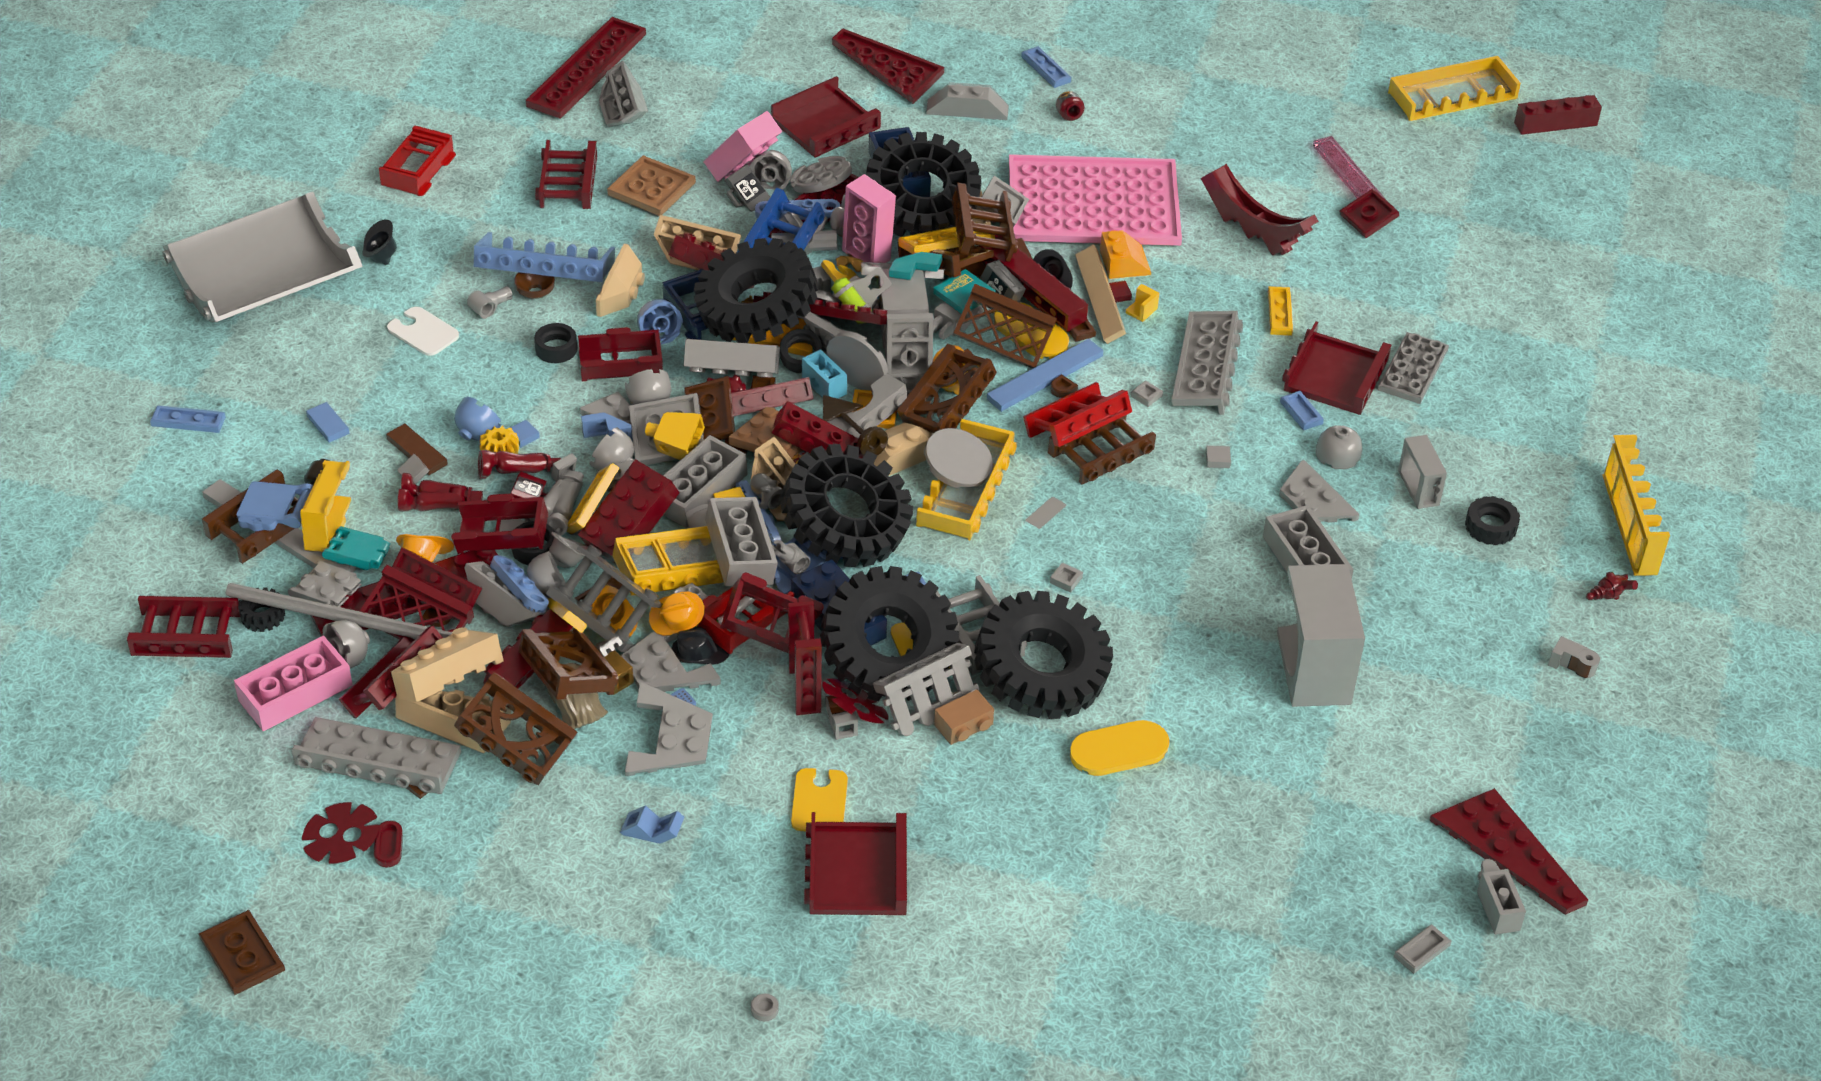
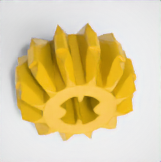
M503 425L500 428L494 426L492 430L487 429L485 434L480 435V450L492 452L506 451L518 454L519 438L512 428L505 429Z

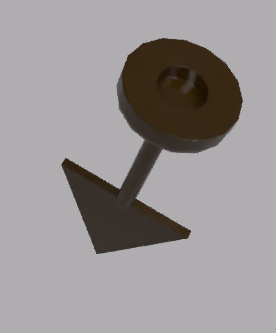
M823 395V420L829 421L841 416L860 434L857 447H859L861 454L864 455L866 451L875 455L881 454L888 443L887 433L877 426L863 430L847 415V413L863 408V405Z

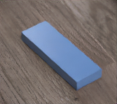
M1039 46L1022 52L1021 57L1054 88L1071 82V76Z
M157 405L150 423L153 427L219 433L226 416L225 412Z

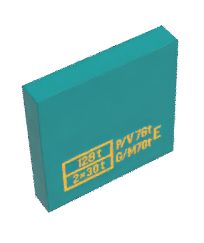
M964 269L961 271L960 276L951 277L933 287V294L962 314L974 284L994 292L996 290ZM972 302L970 310L977 308L981 304Z

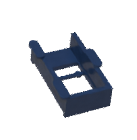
M703 269L662 282L663 299L671 302L680 311L683 318L682 325L687 330L685 332L687 339L702 340L701 331L708 329L700 313L693 315L689 310L697 307L696 303L686 306L680 296L694 292L695 283L699 282L698 276Z

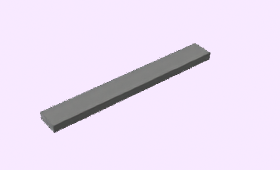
M219 479L202 493L203 498L220 507L241 492ZM295 528L274 542L313 568H315L314 564L317 561H322L351 572L356 570L355 566L339 564L323 558L322 552L304 550L303 532L298 528Z

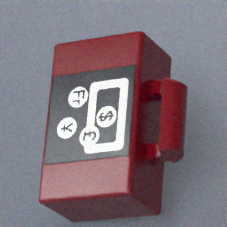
M520 472L509 494H512L514 498H544L547 495L543 492L547 481Z

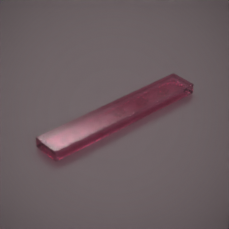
M1332 136L1314 140L1313 147L1356 198H1359L1372 188L1384 197Z

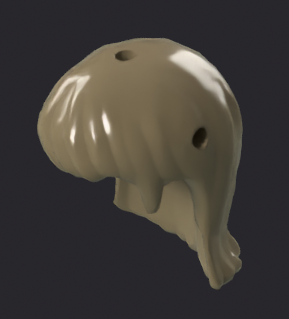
M577 663L565 664L574 669H577L579 666H581ZM547 688L551 699L558 705L561 711L563 722L573 729L592 724L608 713L600 703L598 693L567 694L566 699L556 700Z

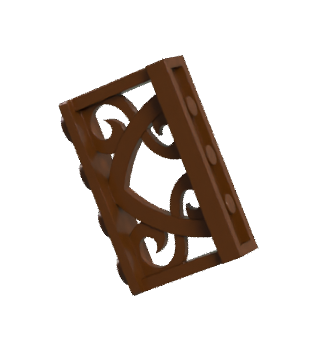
M947 343L898 408L897 412L903 423L918 426L931 433L947 428L956 429L961 419L969 413L970 408L994 379L997 371L991 359H984L958 350L954 345ZM959 363L966 364L962 368L958 366ZM972 368L978 369L976 372L974 370L968 371ZM958 380L959 394L951 399L939 402L940 399L937 393L939 389L951 385ZM935 413H937L939 422L933 421ZM927 414V418L921 417L920 415Z
M575 628L570 632L534 633L532 629H522L519 653L556 700L566 699L567 694L606 692L607 695H614L615 686L618 684V674L583 632L581 633ZM561 656L581 663V666L574 669L568 665L560 664L558 661Z
M493 672L469 705L459 715L454 724L463 736L470 737L484 751L491 752L505 766L519 772L527 782L538 786L578 733L495 672ZM487 693L493 697L491 707L479 704ZM505 707H507V708H509L511 711H513L514 713H512V714H507V713H503V712H506V711H507L506 708H505ZM483 711L490 714V716L483 715L478 718V720L484 721L485 726L472 719L474 712ZM521 717L527 721L526 733L530 741L514 742L506 740L500 719L511 721ZM532 727H535L536 729H538L539 731H541V732H536V735H537L539 738H537V737L535 736V734L533 733ZM556 742L560 746L551 757L550 752L545 746ZM538 749L542 752L545 760L542 766H538L528 759V757L532 756L537 761L538 752L536 750Z

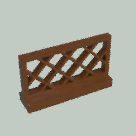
M898 245L899 258L911 255L910 252ZM971 246L968 255L960 254L959 247L945 250L936 249L930 252L942 254V263L939 269L944 270V275L950 277L960 276V268L994 257L993 250L978 246Z
M974 284L953 335L1030 368H1035L1055 327L1057 318ZM972 302L981 304L984 312L973 316L970 310ZM1000 312L1005 321L993 325L989 314ZM986 316L990 326L978 330L975 319ZM1016 320L1023 322L1025 329L1014 333L1010 323ZM972 321L975 332L966 334L960 331L962 324ZM1007 324L1011 335L999 339L995 328ZM1040 329L1046 332L1042 340L1034 342L1030 331ZM992 330L996 340L990 343L983 341L981 334ZM1027 333L1031 344L1019 347L1016 337ZM1013 339L1017 349L1008 352L1003 349L1001 342ZM1033 347L1036 353L1034 361L1025 359L1021 351Z

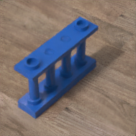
M776 187L744 242L748 241L750 248H753L755 239L766 238L769 245L772 238L768 236L772 229L777 228L796 235L793 243L797 245L798 249L802 248L804 250L818 226L823 223L825 212L819 202L815 203L812 210L789 203L784 190ZM785 210L806 218L801 228L778 219Z

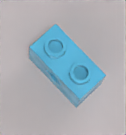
M821 349L802 358V378L809 377L811 387L822 398L823 395L839 399L847 395V374Z

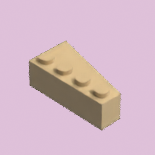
M458 628L453 630L452 634L448 637L437 640L432 647L419 651L418 655L414 658L403 661L399 667L391 671L398 699L418 702L444 690V685L463 681V675L475 671L478 674L486 670L485 665L493 662L495 665L503 662L498 635L496 633Z
M459 690L450 692L439 691L418 702L399 700L397 696L395 697L397 719L481 753L486 752L477 742L470 737L463 736L454 726L459 715L474 697L465 696L464 691ZM485 696L479 704L491 707L492 701L490 696ZM505 707L507 711L503 713L511 714V710ZM483 711L474 712L472 719L485 726L484 721L478 720V718L483 715L490 716V714ZM500 719L502 731L508 727L511 721Z

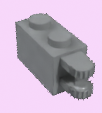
M945 302L940 304L934 311L933 333L940 330L939 337L943 340L953 335L961 313ZM982 305L971 310L973 316L983 313ZM972 321L962 324L960 331H965Z
M1484 859L1480 866L1481 871L1478 874L1479 887L1477 893L1493 932L1496 935L1520 931L1526 910L1509 870H1499L1495 861Z

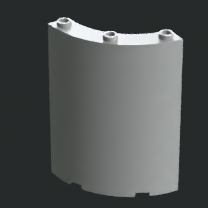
M314 192L163 246L165 251H162L166 263L171 264L185 290L184 295L188 303L192 302L205 319L210 322H218L363 267L355 246H349L346 243L340 244V238L333 228H327L324 224L325 215L319 206Z

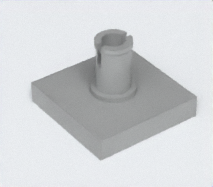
M993 176L981 198L999 201L1003 190L1007 191L1008 200H1011L1010 211L1014 227L1029 199L996 176ZM978 206L984 211L998 213L997 209Z

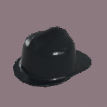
M380 220L369 228L364 238L362 251L364 257H370L375 262H382L385 265L389 264L391 256L397 250V244L392 236L393 224L390 220Z
M1045 249L1035 255L1033 261L1040 264L1043 269L1071 289L1073 277L1059 252L1053 249Z
M699 626L678 632L677 640L671 647L681 663H711V665L724 662L730 655L714 642L713 638L704 628Z

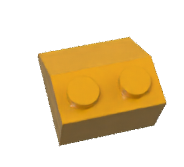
M1123 230L1101 233L1100 253L1109 279L1151 275L1147 258L1139 242Z

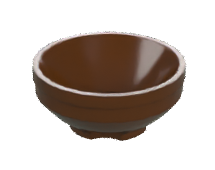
M518 272L514 282L519 294L530 299L545 297L553 290L555 277ZM532 288H540V289H541V291H530V290H531Z

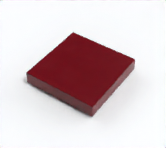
M1374 188L1339 210L1340 215L1365 238H1368L1400 216L1399 211Z

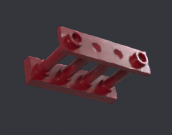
M546 140L545 148L541 149L543 166L540 186L535 189V199L539 200L540 208H544L546 198L578 199V201H582V209H591L598 157L597 141L588 140L587 149H583V151L551 150V140ZM551 159H583L585 162H582V164L551 163ZM549 172H582V175L580 177L549 176ZM547 185H577L580 188L578 190H547Z
M138 596L141 615H145L140 633H128L127 643L131 656L232 657L230 635L226 634L230 617H240L238 598ZM155 616H170L166 633H151ZM180 616H194L190 634L176 633ZM205 617H219L216 634H201Z
M814 601L788 603L789 674H795L796 715L821 713L822 645L820 638L814 639Z
M434 626L428 627L412 643L406 636L402 637L338 700L355 719L372 703L378 710L384 709L397 696L391 671L399 667L403 661L417 656L419 651L432 647L437 640L443 637Z

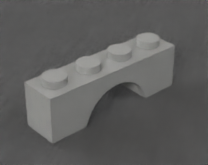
M886 373L870 385L873 395L870 403L858 411L847 413V415L863 430L879 425L898 410L907 398V389L903 382ZM841 416L827 421L857 438L860 436Z

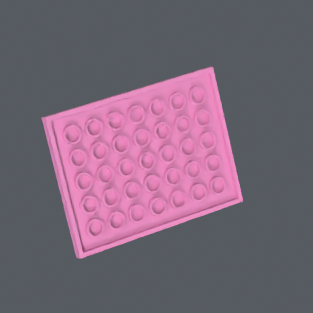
M1009 155V186L1029 199L1016 225L1013 227L1015 239L1023 238L1024 241L1101 243L1102 232L1123 230L1141 245L1181 246L1182 233L1175 159Z

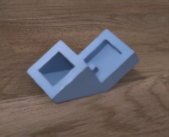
M604 412L581 416L584 438L609 435L611 437L615 433L612 429L618 427L633 442L631 424Z
M645 805L628 813L620 833L624 836L661 844L677 837L684 816L680 812L675 811L659 818Z

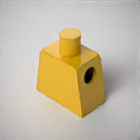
M666 412L663 414L659 424L647 423L645 435L654 437L653 440L657 451L682 460L697 447L705 426L701 414Z

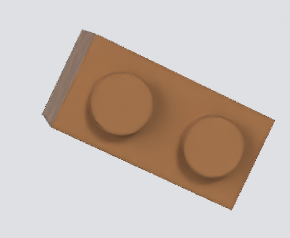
M976 689L935 709L934 726L952 745L958 741H965L969 736L979 731H985L993 725L994 708Z

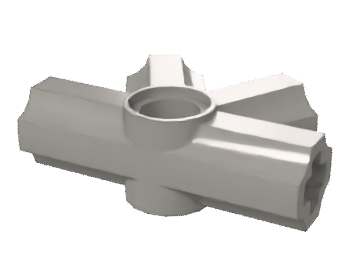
M791 212L786 213L780 219L783 222L800 228L803 225L799 216ZM826 216L804 249L807 255L812 253V251L837 250L836 230L822 231L828 221ZM788 232L772 233V238L783 239L784 243L788 241L793 242L796 235Z

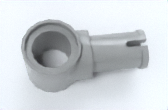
M508 286L485 294L479 290L474 291L468 297L467 305L481 318L486 319L494 314L497 305L512 299V291Z
M781 540L774 541L777 545H772L775 555L794 574H801L809 567L810 558L795 543H788L786 545Z

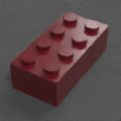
M635 459L588 520L585 527L578 533V536L586 546L592 545L602 552V556L615 563L612 556L615 538L649 534L680 492L670 479ZM629 548L627 550L632 557L634 553L632 548Z

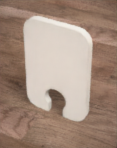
M412 307L404 312L406 317L416 320L414 324L406 326L395 318L387 325V329L391 334L427 356L436 355L459 338L457 329L421 307Z

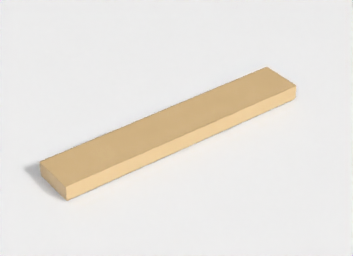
M1093 244L1075 254L1103 339L1108 344L1125 335L1126 331L1100 255Z

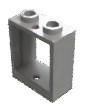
M1427 435L1405 438L1398 468L1401 478L1417 509L1440 506L1447 475L1443 464Z

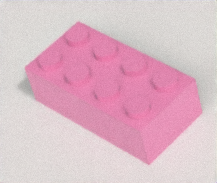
M766 111L737 129L704 161V164L717 182L724 178L726 179L746 164L750 166L757 155L760 156L778 141L776 137L782 130L770 113Z
M865 174L846 185L842 251L846 254H851L853 258L863 260V262L887 263L891 260L896 195Z
M324 635L234 680L238 701L262 731L353 686L348 663Z

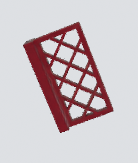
M387 564L381 572V579L359 611L367 613L370 608L380 606L381 617L392 619L401 616L403 622H405L404 615L419 612L421 621L413 624L427 626L440 622L441 629L444 631L442 621L453 618L459 621L455 628L458 629L464 628L466 624H470L474 618L472 606ZM386 585L394 589L395 596L381 599L380 592ZM410 597L416 601L417 606L402 610L400 600ZM397 601L400 611L385 615L383 605ZM432 608L437 611L438 617L423 620L422 610ZM385 632V633H387V634H389V635H391V636H393V637H395V638H397V639H399V640H400L402 637H404V636H401V635H397V634H392V633ZM407 637L411 641V643L415 640L413 638Z

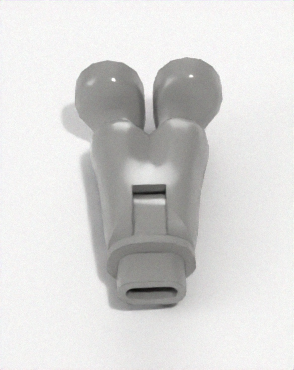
M568 470L566 474L560 476L544 497L548 510L547 524L553 527L555 533L560 536L567 531L574 503L583 486L582 480L584 475L581 472ZM527 518L524 521H535V518Z

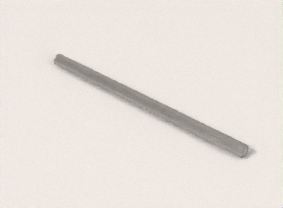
M229 583L225 592L227 596L334 621L350 620L361 627L415 639L428 628L234 583ZM436 629L443 638L452 634V632Z

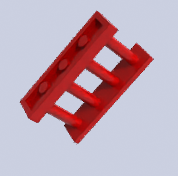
M1095 382L1023 416L1029 438L1048 431L1051 432L1054 446L1061 447L1131 413L1132 408L1128 391L1120 390L1105 397L1101 395L1099 383Z

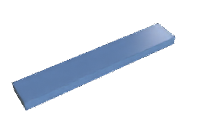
M1087 339L987 393V400L1002 412L1051 385V382L1061 374L1066 377L1103 356L1104 350L1090 339Z

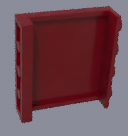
M837 76L771 105V116L780 129L814 158L881 128V112L877 108L866 111L838 88L839 77Z
M1315 321L1313 327L1307 329L1304 342H1300L1297 356H1292L1289 365L1290 369L1286 368L1283 373L1284 391L1289 393L1301 391L1308 399L1361 415L1389 361L1392 344L1383 342L1379 351H1375L1318 333L1319 322Z
M811 812V822H806V838H811V844H806L805 860H810V866H805V882H810V888L804 889V904H810V914L906 915L907 813H896V823L815 822V812Z

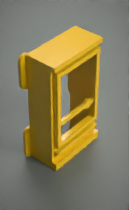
M324 460L323 470H320L305 505L300 511L304 550L323 552L324 549L330 546L329 541L331 538L337 535V528L345 526L346 518L344 516L350 505L351 497L335 496L341 481L345 479L349 471L350 461L336 462Z

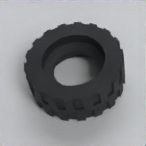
M1496 496L1477 498L1468 508L1465 520L1466 530L1472 538L1474 537L1479 542L1487 545H1503L1513 540V537L1516 536L1520 514L1511 502L1503 498H1497ZM1484 515L1496 516L1504 521V525H1488L1481 520V517Z

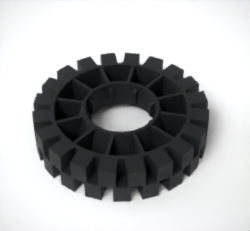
M916 132L915 140H912L909 133L899 135L898 143L892 137L884 142L883 148L878 147L875 150L873 158L868 162L866 176L896 195L893 234L903 237L906 230L911 231L910 235L956 227L952 197L957 183L966 184L967 193L970 196L980 197L982 181L981 175H979V167L976 161L971 162L972 155L966 149L959 152V143L951 139L946 145H943L944 136L935 133L932 141H927V132ZM915 171L930 172L942 180L944 190L932 197H919L911 194L904 188L902 178ZM969 205L970 207H972V209L975 210L978 207L975 205Z
M766 238L755 239L753 248H750L748 241L737 244L738 253L735 254L731 248H728L721 253L723 261L714 257L707 264L709 270L701 271L698 276L699 282L695 283L694 287L696 306L710 333L716 337L720 335L722 340L731 342L735 337L737 343H748L751 334L755 342L766 340V331L769 330L773 337L783 334L781 325L785 324L790 329L799 323L797 315L805 317L811 310L809 304H814L817 298L818 282L809 257H807L806 252L802 248L798 249L795 243L788 241L784 244L783 239L772 238L769 245ZM772 283L777 286L768 297L753 303L738 302L739 296L754 285Z
M829 444L826 451L822 446L812 449L810 455L806 452L799 458L797 464L794 465L781 494V497H783L780 503L781 511L787 514L784 521L789 530L797 528L793 537L801 545L811 540L812 543L808 551L817 557L823 549L826 550L825 561L832 559L837 564L842 556L844 567L856 568L859 561H861L863 567L874 565L877 559L879 562L887 559L891 552H894L899 546L911 524L910 519L913 516V506L909 505L912 500L909 489H902L905 482L901 476L896 474L888 477L893 467L885 460L878 466H875L874 462L877 455L866 451L861 459L859 458V447L847 445L844 453L840 444ZM832 488H846L856 492L867 503L870 514H867L864 518H851L839 513L830 504L827 492Z
M882 566L870 568L866 575L863 571L852 575L849 582L845 580L837 589L823 616L821 624L823 631L820 639L822 647L827 648L824 657L828 666L835 664L836 669L833 674L840 682L848 679L851 682L848 688L857 694H860L862 689L868 691L867 699L879 702L881 697L885 696L884 694L876 693L873 686L874 682L955 643H959V631H955L958 625L956 613L948 612L951 606L950 601L945 594L940 597L936 595L939 587L931 580L925 585L920 583L922 575L910 570L908 576L902 575V567L890 566L887 572H883ZM879 615H889L898 618L909 628L912 634L913 648H909L905 655L899 657H889L878 653L869 645L866 639L867 633L864 632L865 623H870L873 617ZM932 686L926 687L927 692L932 689ZM911 696L906 697L908 701L912 700Z
M1029 591L1018 592L1016 599L1009 595L1000 601L999 606L995 604L984 619L974 649V653L977 654L974 660L976 669L983 670L980 679L986 687L995 684L991 694L1000 702L1008 695L1012 697L1008 707L1017 712H1020L1024 704L1029 705L1027 716L1040 718L1043 709H1046L1048 719H1060L1063 711L1070 717L1079 714L1081 707L1086 710L1091 706L1095 698L1099 697L1113 665L1111 663L1113 647L1108 646L1110 637L1107 631H1098L1101 622L1094 614L1084 619L1087 608L1078 602L1071 610L1066 608L1069 598L1057 594L1055 602L1051 603L1050 594L1046 591H1037L1034 600ZM1025 640L1026 642L1040 641L1055 647L1065 659L1066 663L1063 670L1047 673L1032 668L1020 655L1021 643Z

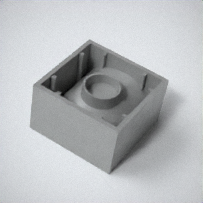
M1348 564L1288 566L1287 574L1297 623L1278 627L1277 636L1292 707L1352 705L1365 635Z

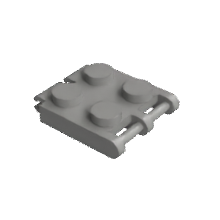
M317 561L314 564L315 568L309 574H304L301 577V582L295 587H291L288 590V594L292 597L340 607L349 598L345 596H351L362 584L359 583L361 580L357 578L356 573Z

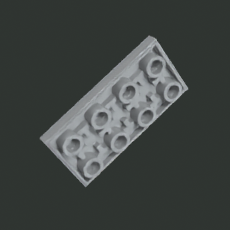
M1407 332L1378 386V391L1421 404L1448 351L1449 345L1438 340L1422 337L1416 333Z

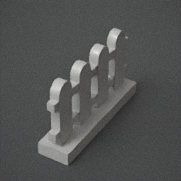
M955 643L873 683L876 693L886 696L882 701L884 706L890 707L894 722L891 723L893 730H897L901 735L910 736L914 731L913 721L918 719L921 724L930 726L934 723L935 709L976 689L979 690L978 684L972 682L968 667L972 666L971 662L968 659L965 660L966 657L972 655L969 645ZM951 675L957 691L954 693L951 692L947 677ZM932 686L936 702L932 704L926 687ZM911 696L915 712L911 714L905 698Z

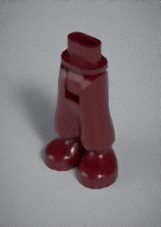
M480 450L478 454L479 479H486L490 476L493 467L501 474L539 473L544 469L546 472H550L551 468H553V463L561 460V458H551L550 454L546 453L516 454L506 451L492 452Z
M403 473L401 489L398 492V511L405 512L412 509L418 511L459 509L458 502L483 500V491H476L472 487L468 488L465 485L432 480H423L419 485H416L410 473Z

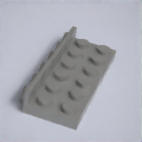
M1238 311L1189 312L1172 395L1173 406H1218L1219 415H1224L1225 407L1229 406L1230 403L1228 391H1232L1231 377L1235 376L1234 362H1237L1238 359L1236 347H1240L1239 333L1243 332V321L1239 320Z
M319 717L314 718L301 745H294L292 748L294 763L302 768L319 769L327 773L347 775L352 778L396 785L401 788H407L410 784L418 786L426 793L432 792L442 794L461 753L460 745Z

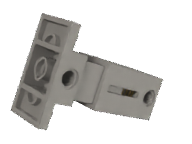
M882 269L892 282V285L878 296V301L880 302L879 309L888 310L887 325H881L885 360L888 366V374L903 382L909 395L933 362V313H929L923 270L915 269L911 280L890 278L889 269ZM879 276V288H881L884 280Z

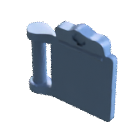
M251 482L237 512L239 526L241 528H249L252 531L274 530L277 523L285 524L292 528H299L302 524L300 511L303 509L313 485L306 483L287 485ZM295 494L300 495L293 513L287 514Z

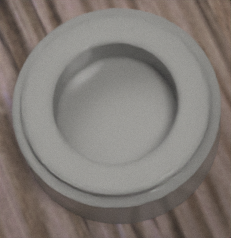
M759 994L753 998L751 1014L755 1019L766 1022L774 1019L778 1014V1000L773 995Z

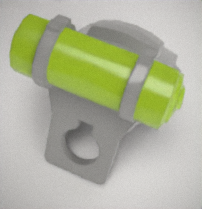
M878 267L864 278L854 276L850 280L847 278L837 279L831 289L835 294L834 296L842 304H853L855 309L858 306L871 307V311L874 312V309L880 308L878 296L888 289L892 282L883 270ZM874 276H881L884 280L883 286L879 289L873 288L871 290L868 287L871 284V279ZM856 321L857 324L866 323V322Z

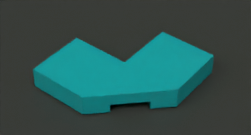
M918 252L894 259L889 269V277L911 280L915 269L937 272L942 263V254Z

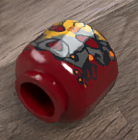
M1064 92L1056 100L1057 111L1067 121L1077 120L1084 113V102L1075 92Z

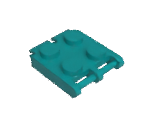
M340 526L336 530L337 535L331 538L329 541L330 546L324 549L322 556L336 563L355 566L362 570L378 569L387 555L391 543L384 540V537Z

